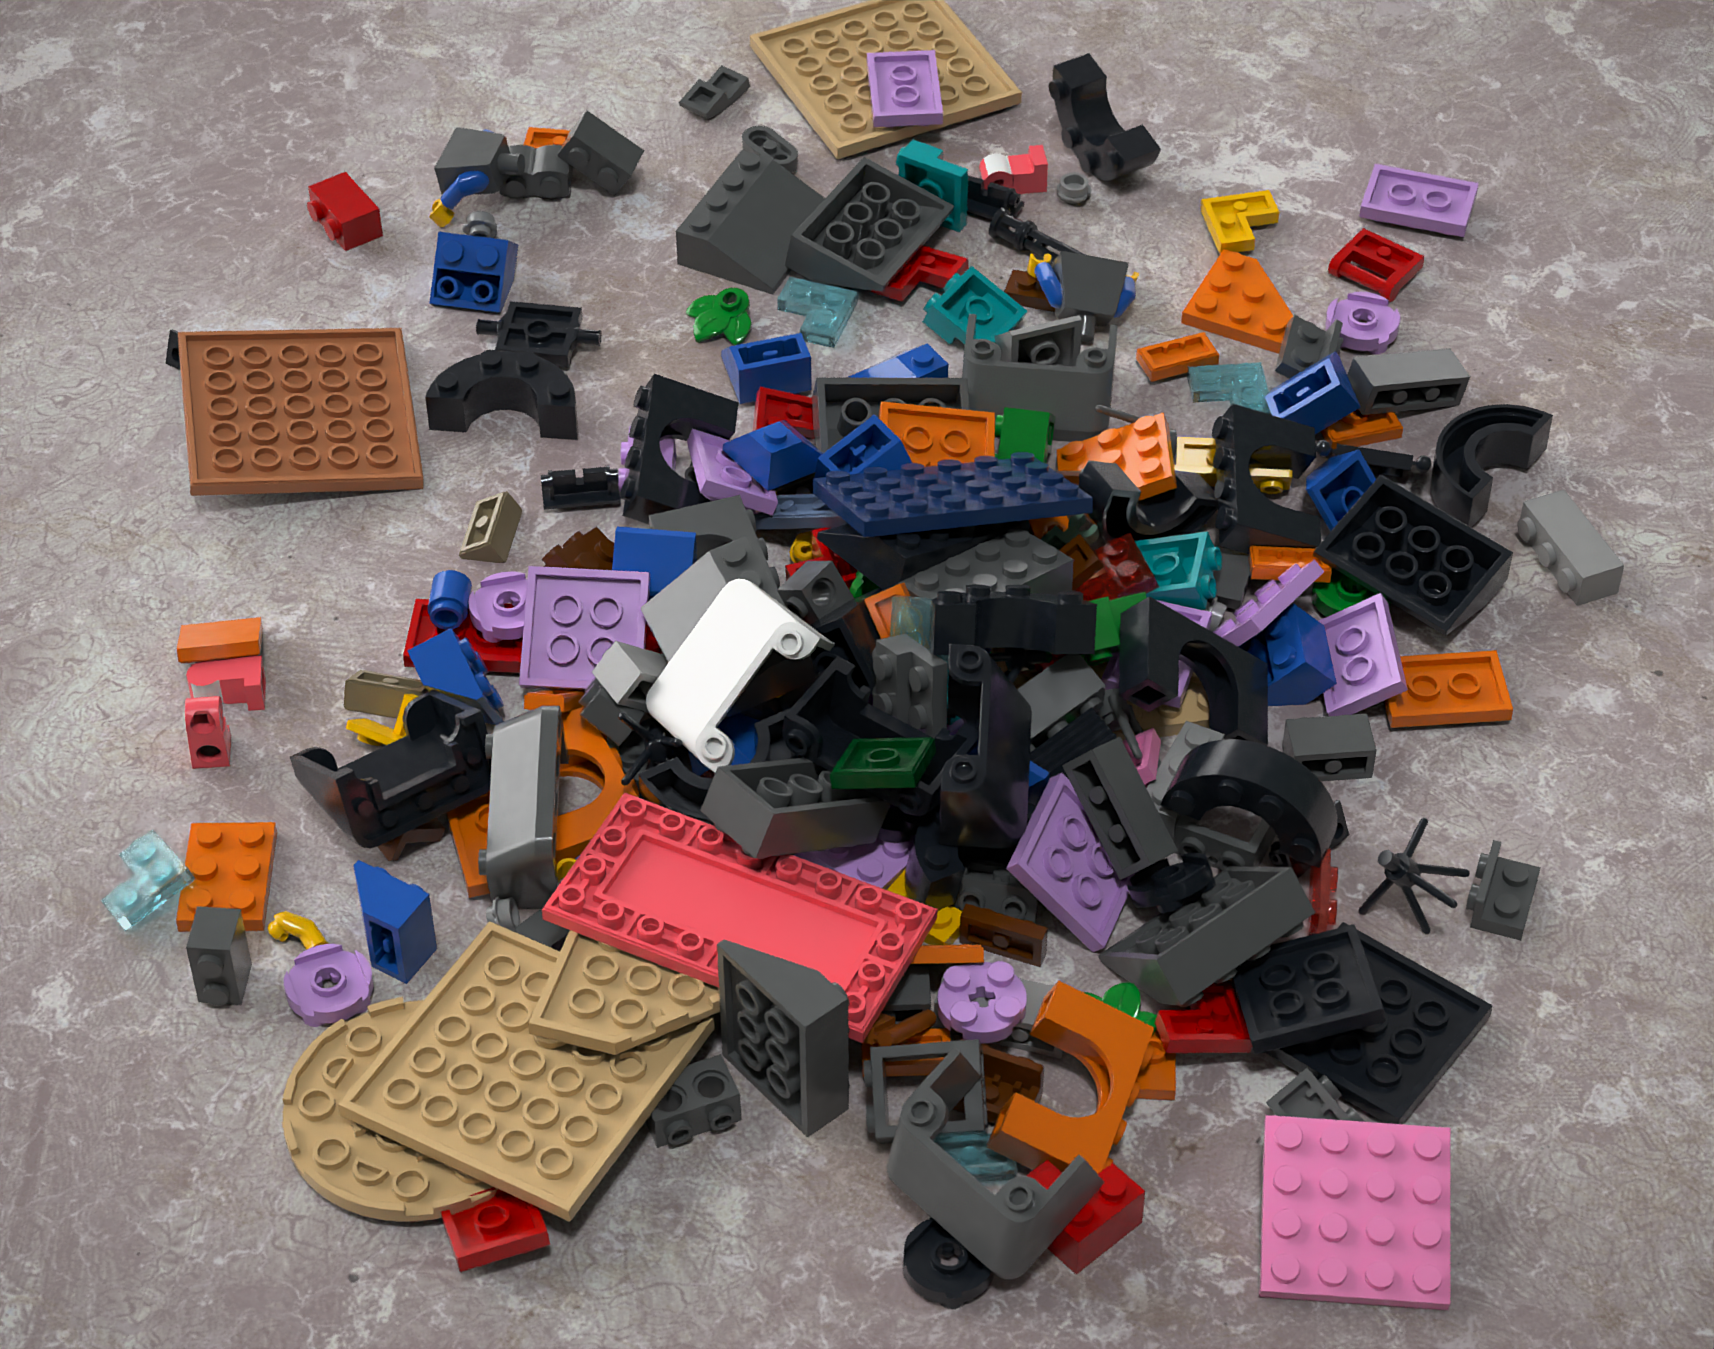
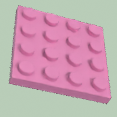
M1266 1115L1264 1121L1259 1297L1448 1310L1450 1307V1128Z

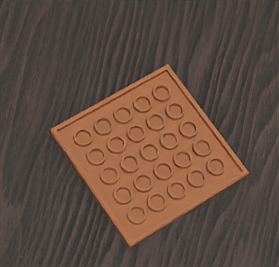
M402 328L178 332L190 496L423 489L424 479Z

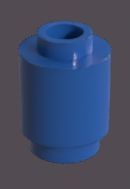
M445 570L434 576L428 603V614L435 626L446 630L450 628L455 629L466 619L472 583L465 574L455 570Z

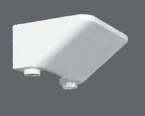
M745 579L733 580L725 585L652 685L646 697L647 709L651 716L675 738L680 739L682 744L696 758L716 773L718 766L731 765L735 755L732 740L717 727L772 651L775 649L786 658L801 660L811 655L817 646L830 651L835 644L754 583Z

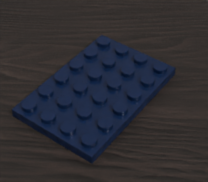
M1028 452L1013 453L1011 458L1008 459L978 456L974 458V462L968 463L947 459L938 461V466L924 467V465L918 463H907L901 465L900 470L890 471L882 467L865 468L863 473L851 475L846 471H830L826 473V477L813 478V494L863 537L1087 514L1093 511V497L1081 490L1078 485L1068 481L1062 474L1051 469L1048 464L1034 457V454Z

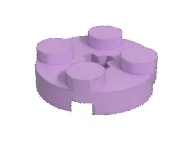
M1370 292L1348 293L1346 300L1338 302V298L1330 303L1327 309L1325 327L1328 330L1336 319L1343 322L1340 333L1343 343L1340 348L1346 347L1353 350L1368 351L1372 354H1382L1387 350L1388 344L1392 343L1398 335L1400 313L1397 308L1394 312L1388 306L1389 300L1383 296ZM1360 320H1366L1367 323H1361Z
M510 571L486 577L480 582L481 588L475 594L472 591L469 596V612L473 625L482 632L483 638L488 642L496 643L502 640L523 638L527 593L525 574ZM512 603L514 607L504 608V604Z
M323 944L305 950L294 959L295 966L290 970L289 974L286 971L284 976V989L290 1008L302 1017L305 1024L311 1027H319L325 1023H335L340 1019L346 1020L356 1014L365 1012L367 1006L371 1004L370 996L373 991V977L370 964L365 956L356 950L355 954L343 951L342 945ZM331 979L333 983H338L331 988H322L323 980Z
M1004 961L952 966L945 971L944 980L938 989V1015L942 1024L949 1031L952 1027L954 1030L961 1032L962 1039H979L981 1043L997 1042L1011 1035L1013 1027L1020 1021L1022 1023L1026 1015L1027 994L1022 981L1014 974L1013 967ZM978 997L990 999L987 1007H980L978 1002L972 1000Z

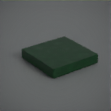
M932 737L853 739L830 774L831 788H915L936 754L935 739H932Z

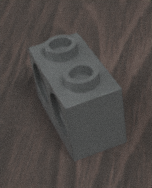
M832 561L805 562L777 589L785 607L808 625L854 599Z
M719 1054L687 1065L645 1122L657 1148L668 1144H681L693 1136L711 1130H724L733 1123L742 1120L740 1093L722 1055Z

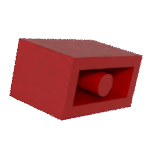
M346 171L308 186L310 201L307 202V209L311 218L315 222L319 221L329 239L332 241L336 240L344 251L383 236L380 209Z

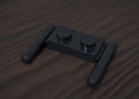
M1325 440L1319 441L1315 446L1316 452L1322 458H1329L1332 454L1338 456L1359 449L1367 464L1380 467L1379 474L1402 477L1403 470L1411 471L1412 466H1416L1420 473H1427L1431 470L1432 466L1430 458L1424 455L1413 461V455L1337 444L1336 449H1333L1330 443Z

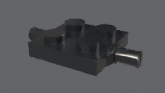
M510 301L507 312L501 320L478 319L476 324L477 335L498 336L495 350L498 352H532L556 366L564 367L569 366L573 350L577 345L590 344L600 346L602 339L601 330L580 329L583 319L582 308Z

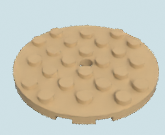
M403 997L388 999L367 1006L368 1012L348 1022L340 1019L322 1032L302 1053L290 1073L283 1093L282 1127L288 1152L298 1172L321 1196L339 1207L365 1217L399 1222L442 1218L441 1211L450 1209L451 1214H455L472 1208L494 1197L498 1190L496 1188L492 1191L469 1196L493 1186L340 1116L338 1103L424 1000L403 1002Z

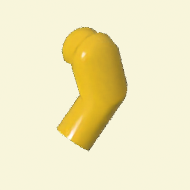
M288 911L277 913L274 915L275 920L268 924V932L274 939L285 941L292 934L300 939L306 950L318 945L329 944L314 921Z

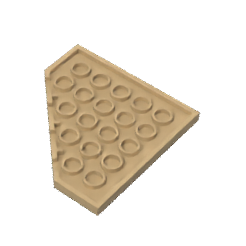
M570 930L530 1018L529 1034L616 1055L720 1012L719 988Z

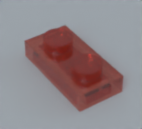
M1328 849L1320 868L1311 865L1309 901L1316 913L1308 917V935L1327 931V925L1336 924L1337 900L1330 899V892H1336L1338 867L1331 866V849Z

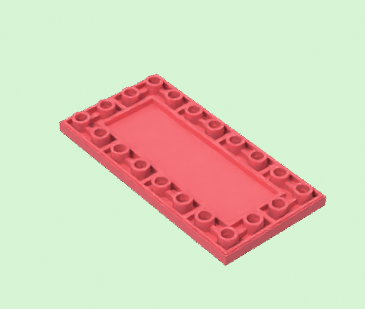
M624 793L543 907L542 920L718 988L717 944L724 939L818 970L831 983H838L846 992L849 998L848 1038L863 1043L937 920L938 909L794 855H779L755 859L745 854L742 846L728 834L719 831L715 826Z

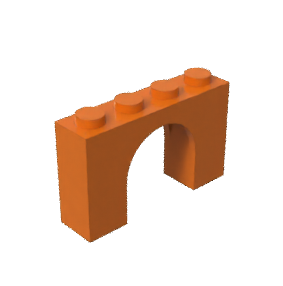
M584 707L562 714L569 760L568 764H560V777L583 778L597 785L602 791L588 805L558 816L556 868L558 862L562 859H575L584 851L624 793L639 798V791L634 778L627 786L621 783L625 774L623 772L622 760L616 747L610 748L607 744V737L579 715Z
M1058 980L1043 998L1030 1035L1074 1056L1085 1065L1097 1087L1098 1103L1094 1114L1085 1117H1069L1015 1092L1001 1108L986 1147L1032 1170L1048 1160L1063 1172L1079 1154L1097 1174L1113 1162V1159L1108 1157L1111 1147L1119 1143L1125 1132L1127 1121L1123 1120L1122 1117L1125 1108L1132 1106L1139 1093L1141 1084L1136 1082L1138 1072L1146 1068L1152 1057L1154 1046L1150 1045L1149 1042L1154 1027Z

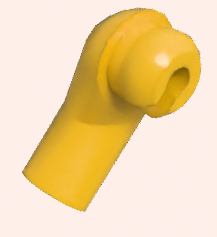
M812 531L797 534L789 551L790 558L794 563L812 559Z

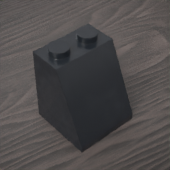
M879 587L856 597L810 625L835 644L830 651L818 646L813 651L811 659L815 674L825 670L839 656L855 665V670L851 676L857 687L861 689L864 685L871 689L870 694H872L873 688L876 685L872 653L876 647V640L881 638L864 599L884 590Z

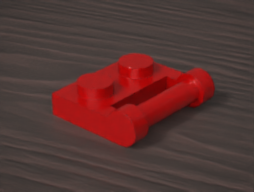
M1363 228L1334 255L1329 263L1328 273L1338 278L1344 276L1380 293V296L1392 302L1397 297L1400 289L1423 268L1425 256ZM1351 262L1357 263V264H1359V265L1362 266V267H1365V268H1367V269H1369V270H1372V271H1374V272H1376V273H1378V274H1380V275H1382V276H1384V277H1387L1388 279L1385 280V279H1383V278H1381V277H1379V276H1376V275H1374V274H1372V273H1370V272H1368V271H1366V270H1364V269H1361V268H1359V267H1357V266L1351 264Z

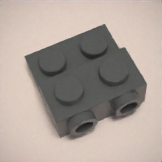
M907 634L876 640V647L872 653L873 669L876 675V685L872 691L873 706L935 738L943 727L947 729V662L937 655L931 654L930 650Z

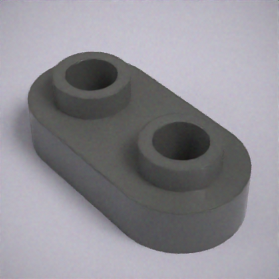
M753 126L743 132L742 149L744 151L773 159L791 173L797 169V149L773 129L766 126Z

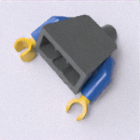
M456 127L434 167L442 196L440 197L441 199L433 202L432 212L429 216L430 219L442 228L453 219L454 212L451 209H454L464 197L498 192L507 175H522L524 173V155L510 153L507 139L503 134L494 133L489 129L480 131Z
M1061 251L1051 266L1050 254H1045L1043 261L1036 259L1034 254H1030L1027 272L1038 279L1049 304L1055 308L1056 317L1060 320L1080 315L1082 319L1081 342L1093 341L1095 326H1107L1113 318L1120 317L1135 300V282L1139 273L1134 271L1132 276L1126 275L1129 262Z

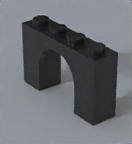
M655 373L646 386L641 385L634 399V407L638 408V413L631 424L629 437L634 439L633 446L629 449L625 460V468L629 469V475L625 479L620 493V499L625 500L623 516L649 524V515L710 502L711 500L700 493L698 483L683 478L667 464L660 449V441L665 439L687 441L692 429L730 440L736 429L739 402Z
M1232 403L1224 415L1219 416L1215 420L1212 428V437L1215 439L1216 445L1213 467L1217 471L1214 496L1218 499V514L1215 526L1219 529V546L1249 554V548L1252 546L1316 549L1322 542L1320 517L1274 503L1259 491L1249 472V468L1292 470V478L1299 479L1316 458L1315 428Z
M1150 596L1121 613L1120 697L1148 712L1177 697L1180 660L1193 670L1206 691L1209 701V729L1225 734L1224 739L1245 740L1268 745V663Z

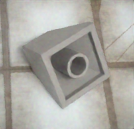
M1080 315L995 336V343L1001 349V361L1076 367V359L1080 353L1082 319Z

